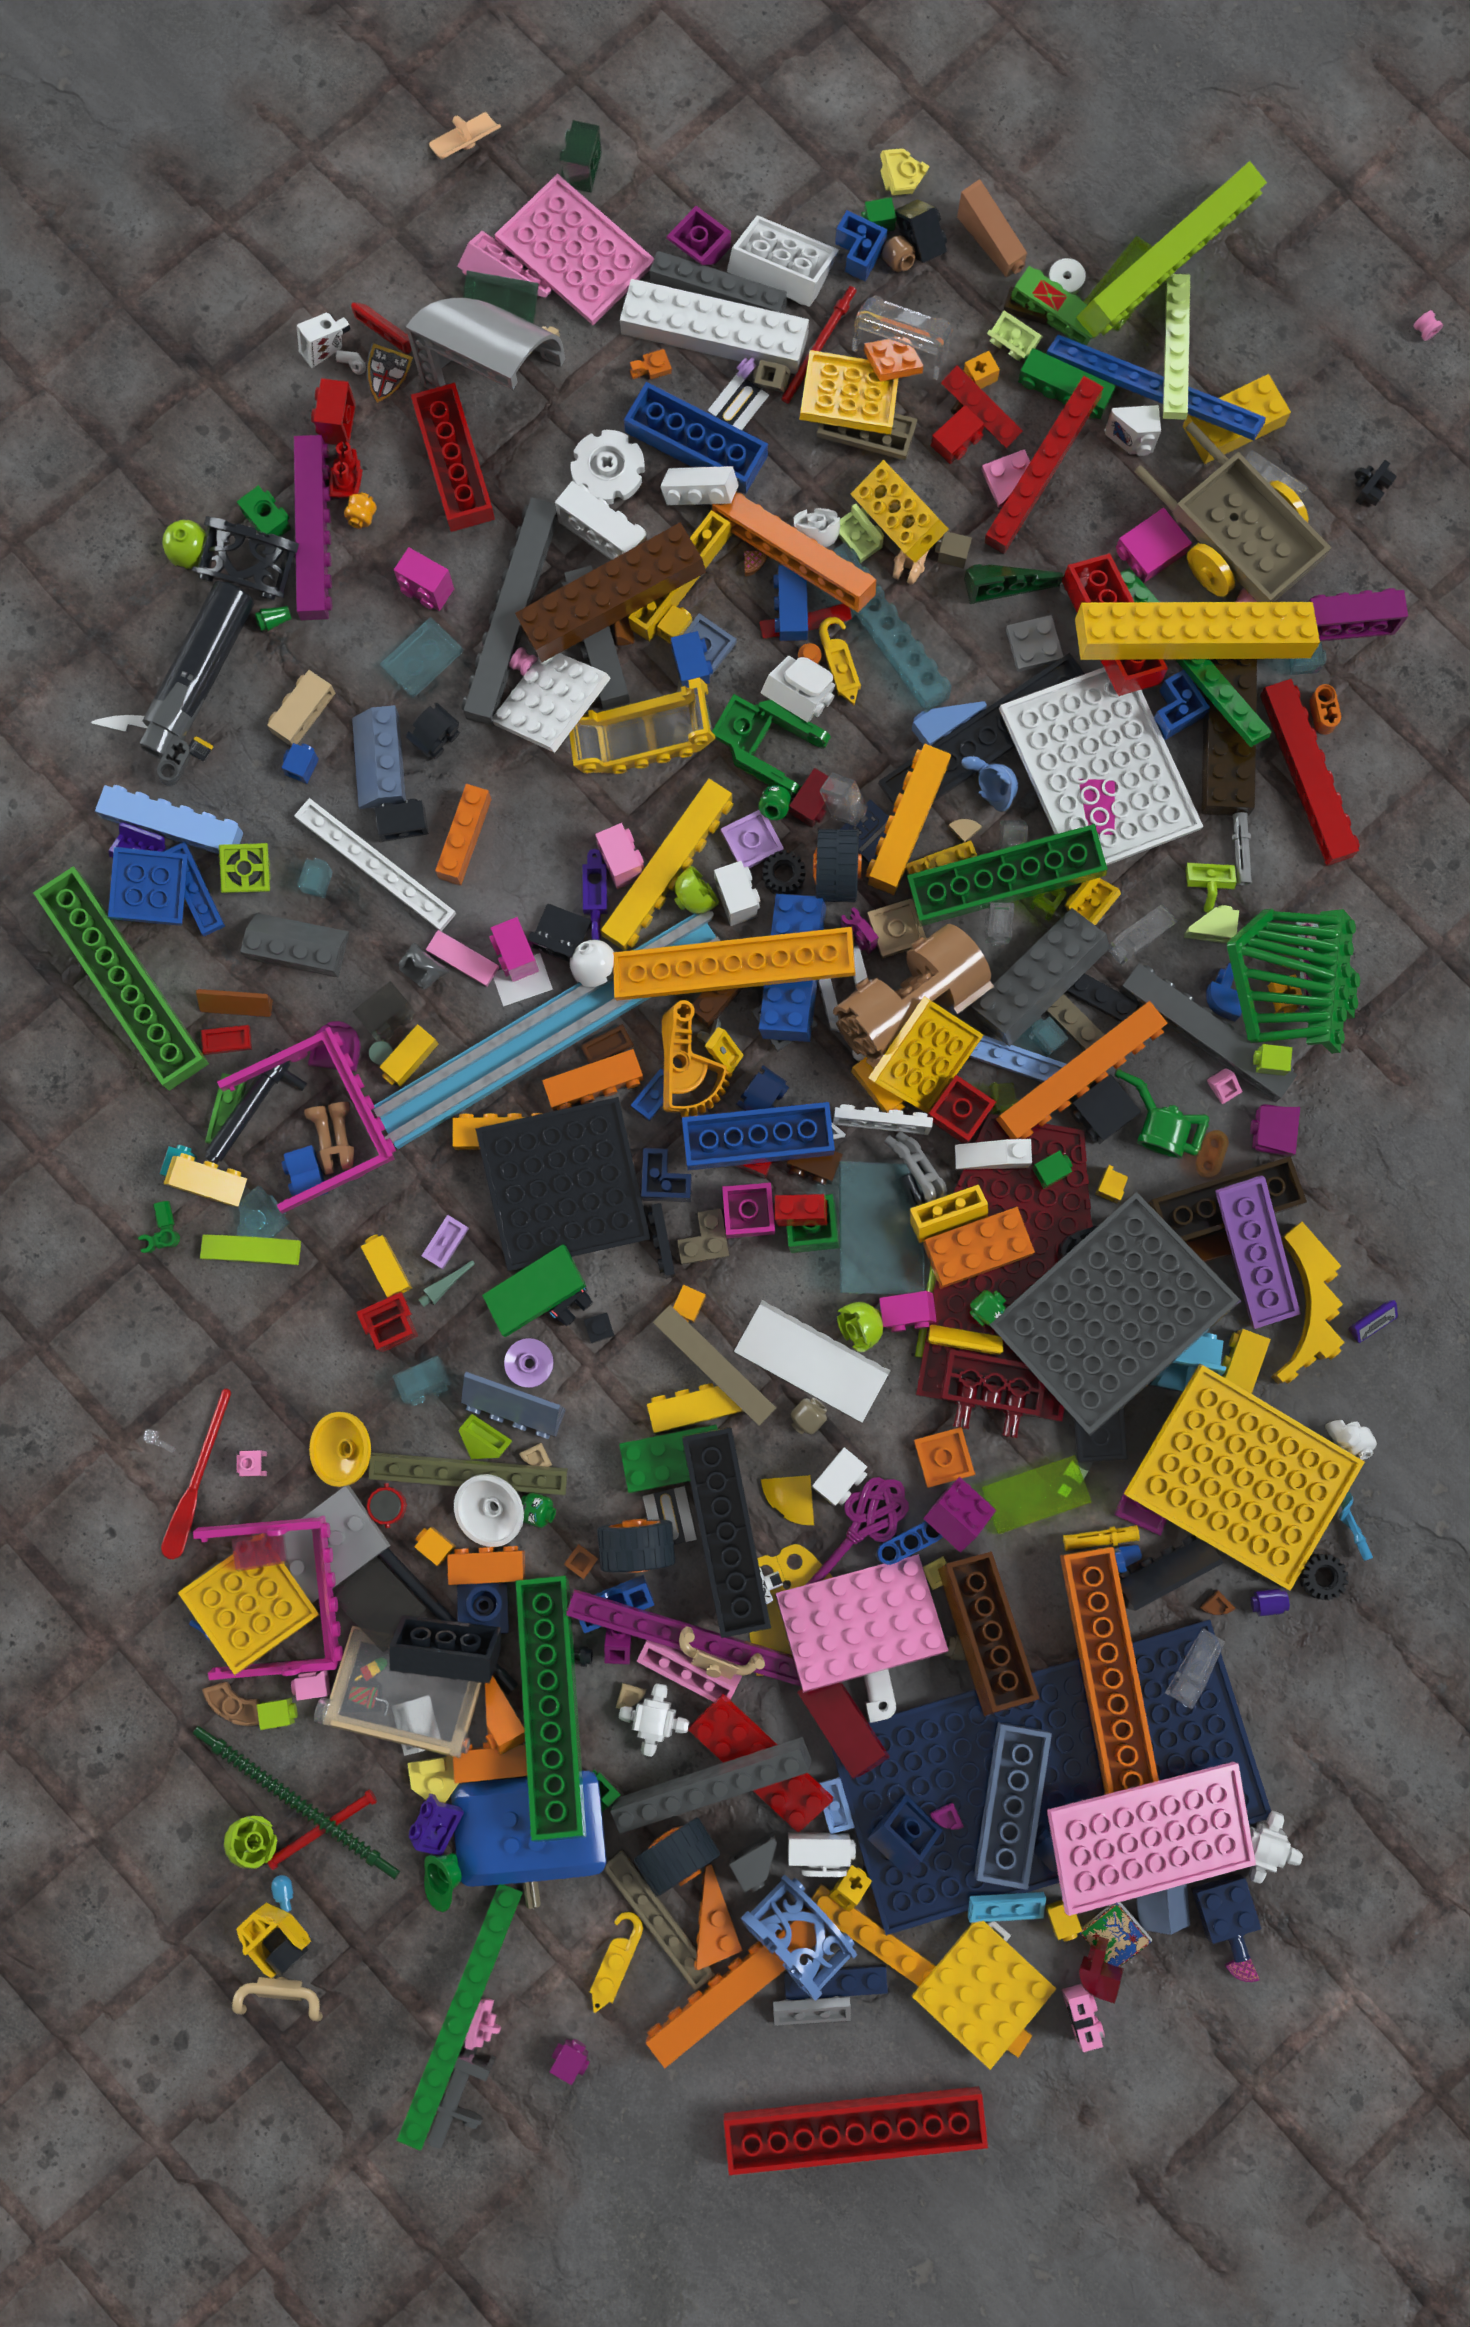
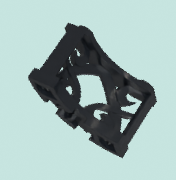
M206 516L204 526H207L203 547L197 567L193 566L192 571L199 573L200 579L213 582L214 578L262 592L261 597L275 600V597L284 598V589L294 553H297L299 543L271 533L270 535L263 532L256 534L257 529L238 523L236 525L223 519ZM234 536L235 542L232 545L225 546V543L230 544L229 538ZM245 538H248L249 549L260 562L245 570L237 571L231 563L227 552L238 549L244 543ZM259 545L265 546V550L262 551L263 554L267 555L265 558L257 552ZM283 551H285L280 568L274 563L279 559ZM216 561V567L210 569L212 562ZM269 567L279 572L275 587H269L263 582L265 577H270L273 580L272 574L266 570ZM225 568L230 575H226L220 572H222V570ZM254 576V580L256 583L249 582L243 579H247Z

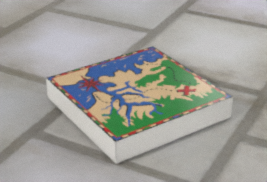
M1121 1902L1109 1905L1081 1928L1082 1932H1080V1935L1090 1946L1091 1944L1096 1946L1099 1936L1109 1939L1104 1962L1121 1967L1152 1942V1938Z

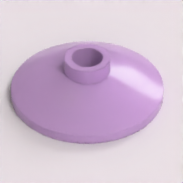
M531 1338L519 1340L508 1349L505 1355V1371L510 1380L521 1387L531 1388L539 1386L549 1378L553 1370L552 1353L539 1340ZM528 1359H532L534 1361V1366L532 1368H527L525 1366V1362Z

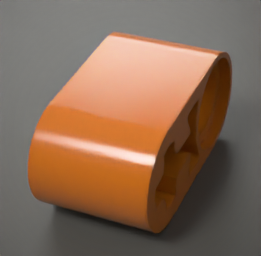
M1323 684L1315 690L1309 700L1316 731L1327 735L1332 733L1340 723L1341 712L1335 689L1328 684ZM1318 695L1326 697L1327 702L1321 701Z

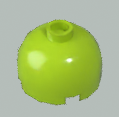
M191 520L173 522L163 534L162 545L165 555L175 566L178 565L185 569H191L193 566L197 567L206 532L199 524Z
M693 866L686 869L675 882L677 897L674 900L681 910L686 908L693 914H704L719 904V900L709 883L703 881V876Z
M854 1302L839 1309L838 1312H841L837 1316L839 1329L846 1341L851 1338L855 1344L852 1346L855 1350L865 1352L878 1343L883 1334L882 1315L878 1309L865 1302Z
M254 1815L236 1820L228 1828L224 1839L225 1854L230 1862L241 1868L254 1869L270 1861L277 1845V1836L273 1833L272 1824L265 1818Z

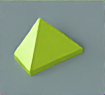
M473 1414L469 1416L459 1429L471 1459L500 1458L512 1442L511 1439Z

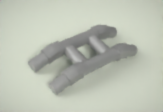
M902 1131L897 1133L895 1139L890 1135L885 1139L884 1143L903 1159L915 1177L927 1203L936 1200V1197L939 1199L947 1196L945 1182L939 1177L915 1139L907 1136ZM916 1162H918V1163L920 1164V1166L922 1167V1169L924 1170V1172H925L926 1174H924V1173L922 1172V1170L920 1169V1167L918 1166V1164H917Z

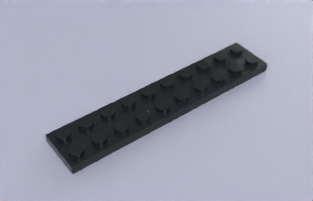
M1070 653L931 745L951 754L949 765L934 801L978 772L962 767V759L964 757H978L991 764L1016 747L1000 713V705L1085 674ZM913 758L878 782L893 805L898 794H904L905 792L902 790L903 783L908 771L913 772L914 770L911 768Z

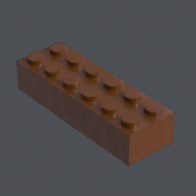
M992 1551L947 1563L938 1569L984 1716L1040 1699Z

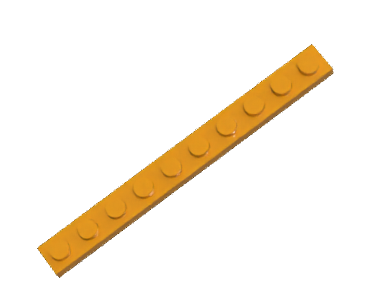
M820 1884L811 1899L840 1931L846 1933L854 1941L917 1986L923 1983L936 1967L935 1964L893 1934L886 1935L883 1927L855 1907L849 1912L829 1897L831 1890ZM1023 2029L1007 2050L1019 2058L1032 2038V2034Z

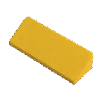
M930 1325L927 1342L930 1344L993 1355H1000L1003 1352V1339L1000 1336L937 1325Z

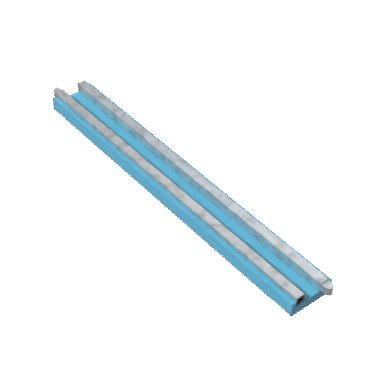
M708 911L704 914H693L634 950L720 941L708 925L714 913ZM613 973L606 977L607 982L595 987H584L579 982L375 1104L373 1110L377 1117H380L388 1133L384 1137L385 1140L390 1138L395 1147L400 1149L651 997L616 1001L614 998Z

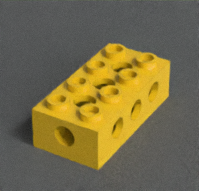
M884 460L851 493L852 497L914 563L949 530Z

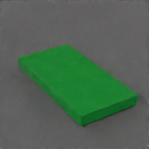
M562 1244L482 1296L501 1335L507 1337L587 1286L567 1247Z

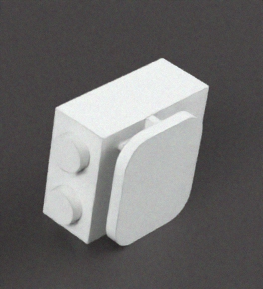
M788 655L768 675L761 694L804 721L809 722L814 716L818 717L825 706L828 707L834 698L832 692L835 684L832 683L833 675L817 663L805 657L795 660Z
M788 1832L789 1866H801L803 1876H847L846 1866H851V1859H855L856 1855L854 1840L850 1839L849 1833Z

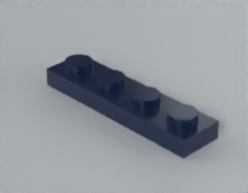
M886 1965L840 1968L820 1990L822 1995L819 1998L888 1994ZM784 1972L786 1999L799 2000L811 1998L797 1985L788 1972Z

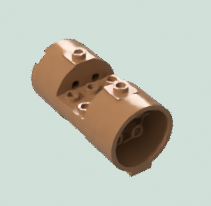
M946 924L930 937L924 939L922 936L911 944L913 948L906 953L907 964L912 976L900 984L902 988L894 991L887 984L878 980V978L871 980L865 978L855 985L857 990L851 993V996L833 1009V1014L835 1016L838 1015L839 1018L836 1025L845 1041L857 1055L861 1053L868 1058L866 1062L873 1068L876 1067L924 996L951 1014L956 1015L994 987L990 981V968L983 953L976 943L959 927Z

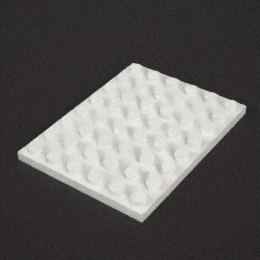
M1103 667L1000 705V713L1054 834L1088 826L1083 803L1094 805L1100 798L1098 789L1093 786H1087L1080 791L1079 784L1086 783L1088 779L1105 780L1102 784L1103 793L1110 797L1115 796V801L1111 807L1112 813L1115 815V830L1108 828L1103 830L1101 834H1098L1106 865L1203 828V824L1142 690L1118 696ZM1106 782H1115L1114 794H1110L1105 790ZM1088 789L1093 790L1097 795L1096 800L1093 802L1087 801L1084 798V791ZM1097 807L1090 813V821L1095 826H1103L1109 820L1108 811L1102 807ZM1095 811H1103L1106 814V821L1103 823L1096 822L1093 818ZM1105 832H1112V833H1114L1115 835H1103V834H1104Z

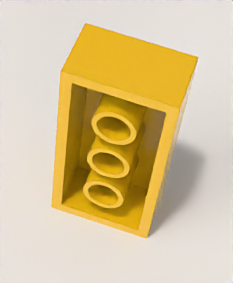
M1269 374L1219 398L1266 417L1265 424L1255 440L1284 426L1291 414L1290 409ZM1187 414V419L1183 424L1184 430L1204 464L1215 459L1186 430V427L1191 422L1224 455L1254 441Z

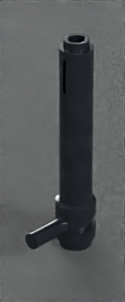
M276 1048L274 1052H270L266 1058L274 1054H277L282 1050ZM291 1060L256 1076L205 1150L206 1155L204 1157L215 1164L219 1161L222 1162L274 1084H278L281 1078L301 1091L304 1090L308 1083L288 1071Z

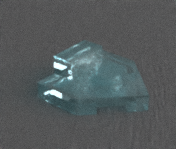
M257 1186L240 1201V1223L237 1236L274 1238L290 1224L284 1216L286 1213L282 1214L277 1207L278 1202L272 1195H267L261 1186Z

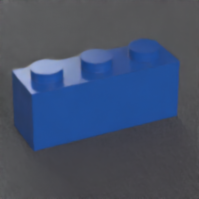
M784 565L778 566V574L773 575L774 589H778V596H774V611H779V618H775V633L779 632L780 641L808 640L807 580Z

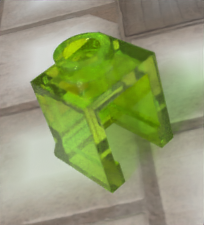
M1065 887L1049 891L1057 897L1054 902L1045 898V893L1038 894L1029 908L1034 910L1036 906L1047 913L1045 919L1049 921L1067 894L1064 891Z

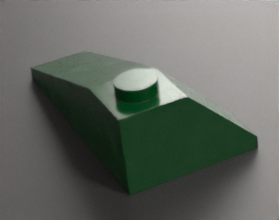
M976 564L966 569L964 576L970 604L1059 587L1063 580L1062 572L998 565L982 566L981 564Z

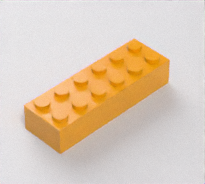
M924 744L922 750L917 749L911 766L914 770L913 772L908 771L903 783L902 790L905 792L904 794H898L894 804L893 812H896L895 816H889L884 831L887 835L885 838L880 837L876 847L875 855H877V859H871L866 871V877L869 878L868 885L895 895L949 765L950 753Z

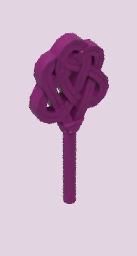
M880 1477L871 1478L861 1492L850 1495L845 1501L844 1509L846 1516L853 1523L848 1528L846 1538L806 1585L822 1581L852 1545L864 1540L863 1538L869 1535V1537L878 1542H886L893 1538L897 1530V1522L904 1518L909 1510L908 1501L905 1499V1488L900 1481L895 1479L884 1480ZM875 1485H878L875 1491H871ZM889 1487H894L897 1494L891 1493ZM871 1499L868 1511L864 1514L867 1500ZM859 1500L856 1512H854L852 1508L853 1503ZM885 1500L886 1506L876 1510L879 1501ZM900 1506L901 1508H900L899 1511L896 1513V1508H898V1507ZM888 1514V1518L883 1519L877 1523H874L875 1519H878ZM866 1522V1527L857 1532L861 1523ZM888 1527V1530H887L886 1533H884V1534H879V1533H877V1531H879V1530H881V1529H883V1528Z

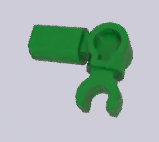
M170 1201L153 1204L157 1226L161 1231L154 1233V1236L144 1234L138 1237L140 1241L148 1240L149 1242L147 1248L141 1249L142 1253H151L156 1247L158 1249L165 1247L173 1248L179 1244L180 1235L177 1231L173 1230L175 1223Z

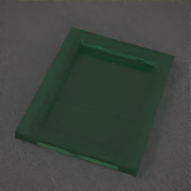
M467 270L463 298L493 304L534 324L539 283Z

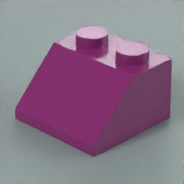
M695 206L667 235V239L701 265L716 264L730 249L731 231Z

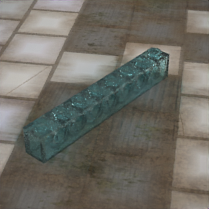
M846 543L833 550L844 560L852 562L860 570L871 574L866 566H861L857 553L853 548L849 549ZM877 584L876 595L859 612L853 609L852 611L927 713L949 699L952 688L951 684L945 676L942 677L937 671L938 666L932 658L927 657L922 643L918 639H914L909 625L905 621H901L896 607L893 603L887 602L883 589ZM875 605L878 606L880 610L872 611L869 609V607ZM890 624L893 626V628L887 630L884 629L882 625ZM903 642L906 644V647L899 648L895 643ZM911 660H915L919 662L920 665L914 667L911 666L908 662ZM930 679L933 684L925 685L922 680Z

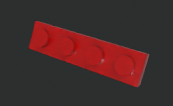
M958 365L941 382L963 406L966 405L985 423L984 427L1006 449L1023 432Z

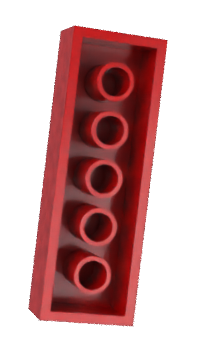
M451 383L411 394L450 531L453 532L495 520L456 384Z
M1110 553L1067 566L1062 583L1077 613L1081 603L1134 602ZM1163 659L1101 660L1118 696L1161 684L1168 670Z

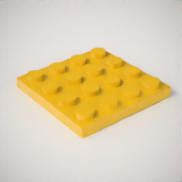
M810 350L799 420L891 435L898 378L880 382L867 359Z
M924 996L868 1078L929 1114L984 1035Z
M263 1533L178 1592L234 1675H237L319 1616L315 1607Z
M979 1921L972 1923L913 1993L912 1997L991 2070L1054 1993L1056 1988L987 1923Z

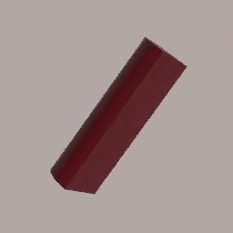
M842 1682L804 1693L802 1689L797 1692L852 1778L862 1776L890 1757Z

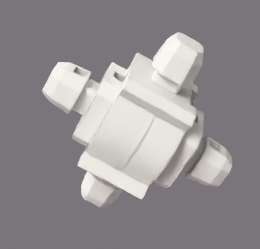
M656 1683L651 1694L653 1699L645 1698L644 1703L637 1704L636 1710H634V1707L628 1706L620 1708L619 1718L629 1723L634 1721L632 1730L638 1731L637 1737L645 1739L641 1746L642 1755L653 1756L658 1745L655 1742H663L664 1737H670L673 1729L676 1733L688 1732L690 1721L682 1717L675 1719L676 1710L670 1709L671 1703L664 1701V1698H667V1685Z
M1275 1811L1269 1814L1266 1820L1268 1825L1257 1822L1256 1828L1250 1827L1256 1865L1251 1866L1249 1876L1252 1881L1257 1883L1264 1881L1267 1874L1265 1870L1276 1873L1277 1866L1283 1868L1286 1862L1292 1865H1300L1303 1854L1299 1850L1290 1847L1291 1844L1282 1829H1279L1283 1827L1284 1816Z

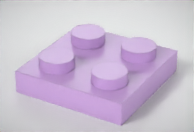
M759 810L720 829L736 862L742 861L744 868H751L768 860L770 855L774 856V852L782 853V850H784L769 819L765 818Z

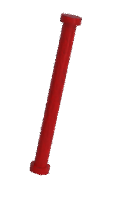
M370 1789L367 1790L363 1797L330 1817V1821L335 1820L336 1825H338L370 1803L374 1805L377 1803L374 1793ZM318 1825L275 1853L271 1860L267 1862L272 1870L276 1869L280 1862L325 1834V1829L320 1830Z

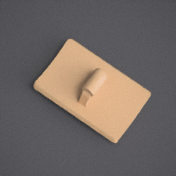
M486 112L467 122L461 117L455 116L453 123L456 128L429 142V146L440 159H444L462 148L464 150L471 149L475 146L477 140L501 128V125L496 124Z

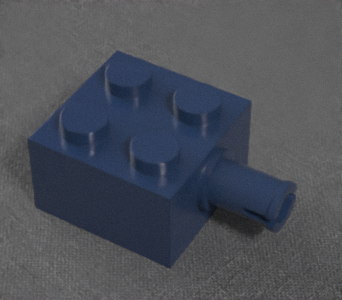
M1235 1874L1191 1888L1206 1938L1212 1944L1229 1940L1234 1961L1239 1963L1249 1960L1250 1955L1243 1936L1262 1928L1246 1878L1241 1874Z

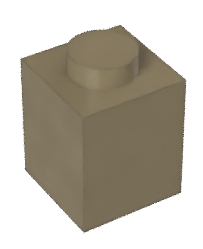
M946 532L943 539L937 541L935 552L939 553L937 562L964 568L972 538Z

